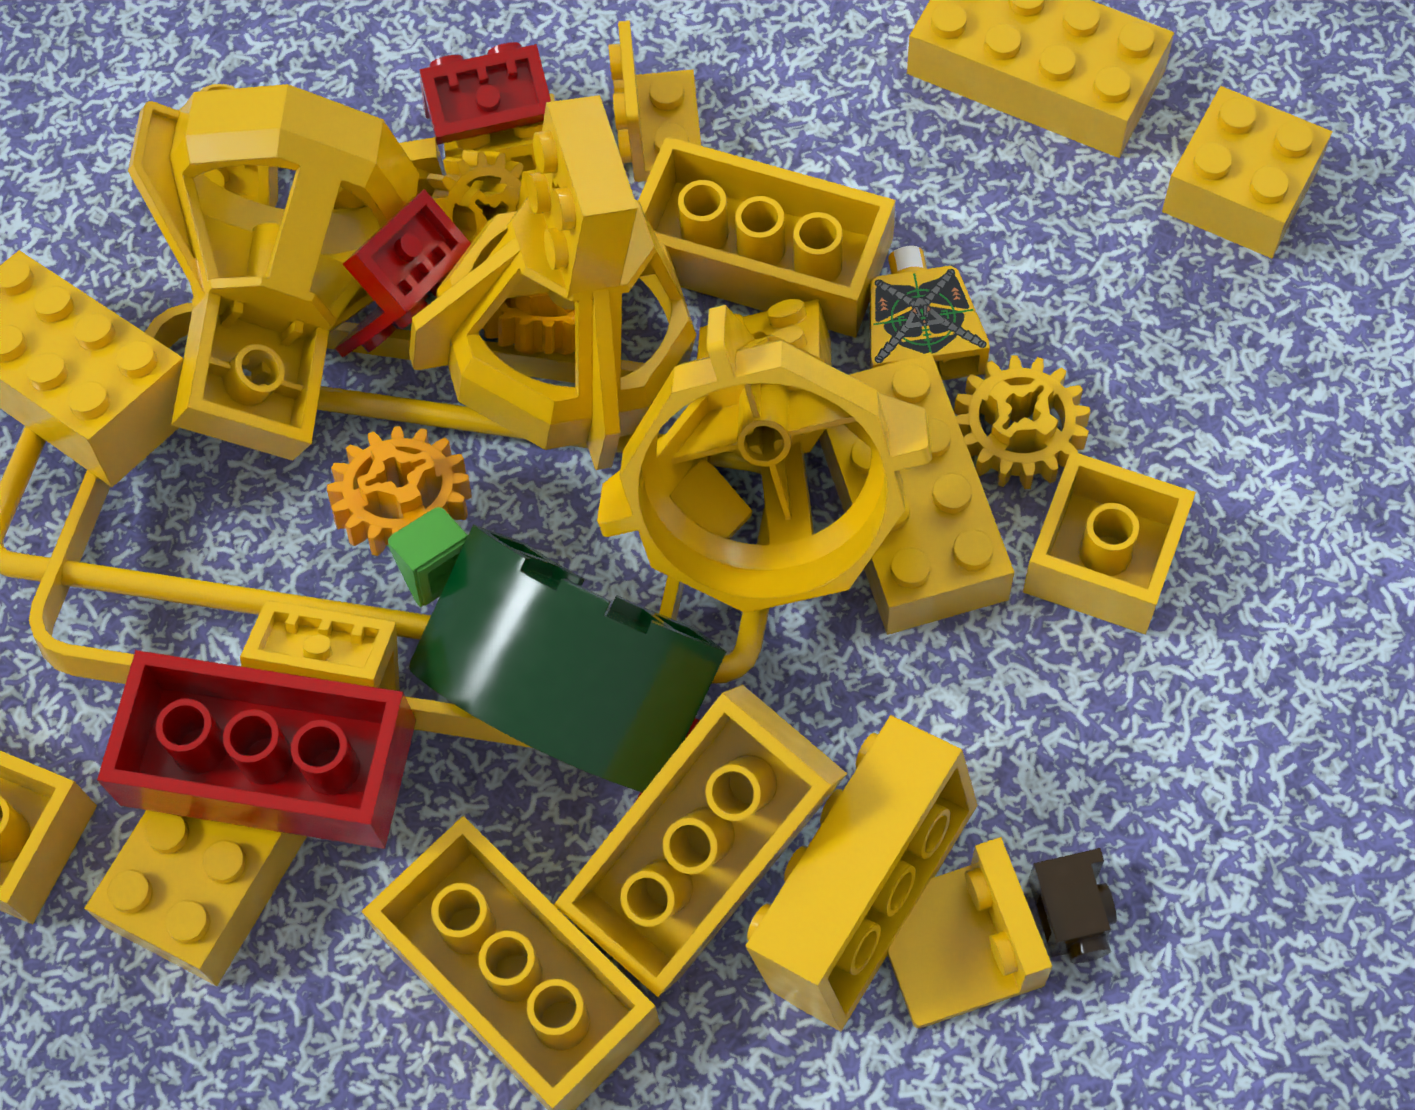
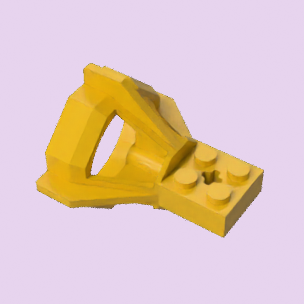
M289 84L194 92L181 111L154 101H148L139 113L128 172L190 282L193 299L191 300L193 309L171 425L293 461L312 444L329 333L374 302L371 296L343 266V263L410 199L416 196L419 172L383 119ZM241 165L271 166L296 171L285 209L264 205L236 195L205 177L203 173L223 167ZM339 187L356 196L367 206L356 210L332 213ZM243 369L251 371L252 382L246 378Z
M596 95L546 102L542 132H536L533 136L536 170L522 172L517 211L497 214L486 223L437 289L436 299L412 317L409 355L415 370L448 365L458 402L544 450L587 443L595 470L612 467L620 436L631 435L635 432L673 368L682 363L689 362L697 334L670 254L665 245L658 241L642 210L640 202L634 198L601 97ZM638 278H640L659 301L669 326L663 341L652 357L638 369L621 378L622 294L629 293ZM547 292L550 299L556 305L564 309L575 310V387L554 385L530 378L507 365L486 345L479 332L507 298Z
M819 298L805 302L799 299H787L772 305L768 311L747 316L733 313L727 305L710 308L708 325L702 326L699 329L697 360L685 362L673 368L625 446L622 454L621 469L602 484L597 517L601 533L604 537H611L638 530L651 568L744 613L848 591L905 511L904 489L900 470L925 465L932 460L929 422L925 408L880 394L869 385L832 367L831 340ZM688 405L668 432L658 439L659 430L674 414ZM845 425L871 448V460L867 479L860 494L850 508L831 525L814 534L804 453L812 450L826 428ZM730 451L744 458L747 462L761 467L769 536L768 545L742 543L716 535L699 526L676 505L670 495L698 458Z

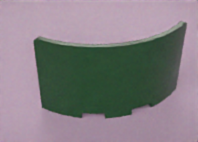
M473 525L410 660V672L456 706L508 736L587 773L643 793L685 740L727 651L694 627L663 616L616 595L610 607V600L582 587L584 578L547 558L527 543Z

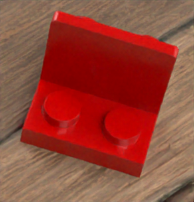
M517 42L503 43L491 48L487 55L464 59L461 55H447L433 60L429 67L419 69L423 108L426 118L431 119L437 145L544 122L546 102H551L537 44L522 47Z
M425 189L410 199L343 263V266L378 306L334 348L342 358L361 345L368 353L374 350L396 330L392 324L394 322L401 330L410 325L412 317L429 305L426 302L429 296L427 293L430 291L436 296L439 286L471 245L469 240Z

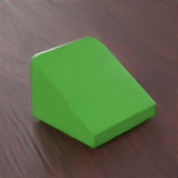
M441 507L432 509L388 538L393 558L415 602L420 608L440 597L468 537L464 530Z

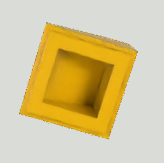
M704 458L699 459L670 495L676 505L691 520L723 538L731 539L752 516L751 508L719 471Z

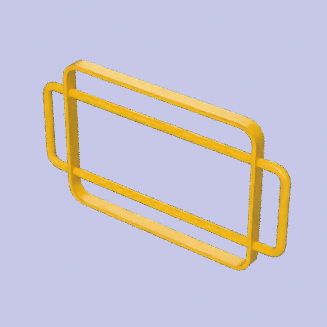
M184 303L167 309L152 320L145 333L170 348L181 337L188 335L193 304ZM344 322L331 331L328 337L327 349H334L359 323ZM396 329L371 352L368 353L362 345L352 352L411 360L409 355L411 331ZM484 341L503 362L528 377L575 383V353L563 355L558 352H553L552 354L537 352L528 355L516 350L515 345L501 347L497 342ZM621 360V378L632 373L644 363ZM245 375L246 378H247L250 382H252V381H251V376ZM325 386L320 387L317 410L524 439L467 406ZM26 426L24 427L0 481V574L11 578L40 582L31 604L28 621L43 658L56 670L76 677L125 684L134 654L67 644L52 637L55 622L70 587L254 615L260 614L265 600L394 621L396 622L398 637L421 639L431 615L80 562L111 487L88 470L85 473L51 558L7 550L3 544L4 538L46 443V440ZM633 434L620 436L616 450L617 453H623ZM658 434V439L661 438L664 434ZM587 443L570 445L575 447L588 448ZM730 451L702 457L716 467L761 474L760 466L753 465ZM765 504L756 543L761 545L769 544ZM667 576L659 614L677 620L684 583ZM770 608L748 613L742 612L735 647L728 655L724 656L712 684L728 683L741 678L754 667L762 649ZM405 696L416 718L414 730L532 748L493 728L455 704Z

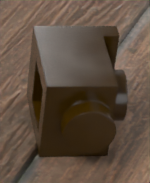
M1101 848L1033 864L1028 881L1051 958L1068 954L1071 963H1084L1102 958L1111 952L1107 940L1111 931L1109 924L1116 923L1117 916L1107 883L1097 884L1095 879L1098 877L1104 863Z

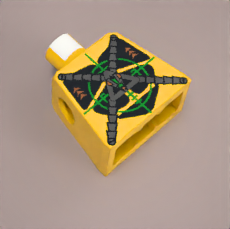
M904 246L891 252L888 256L891 274L877 276L871 280L870 369L931 352L942 380L968 377L970 374L975 376L985 374L990 351L989 341L958 269L952 266L927 269L924 252L917 246Z

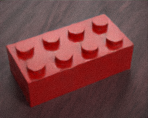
M135 650L97 781L120 806L385 849L416 718L404 692Z

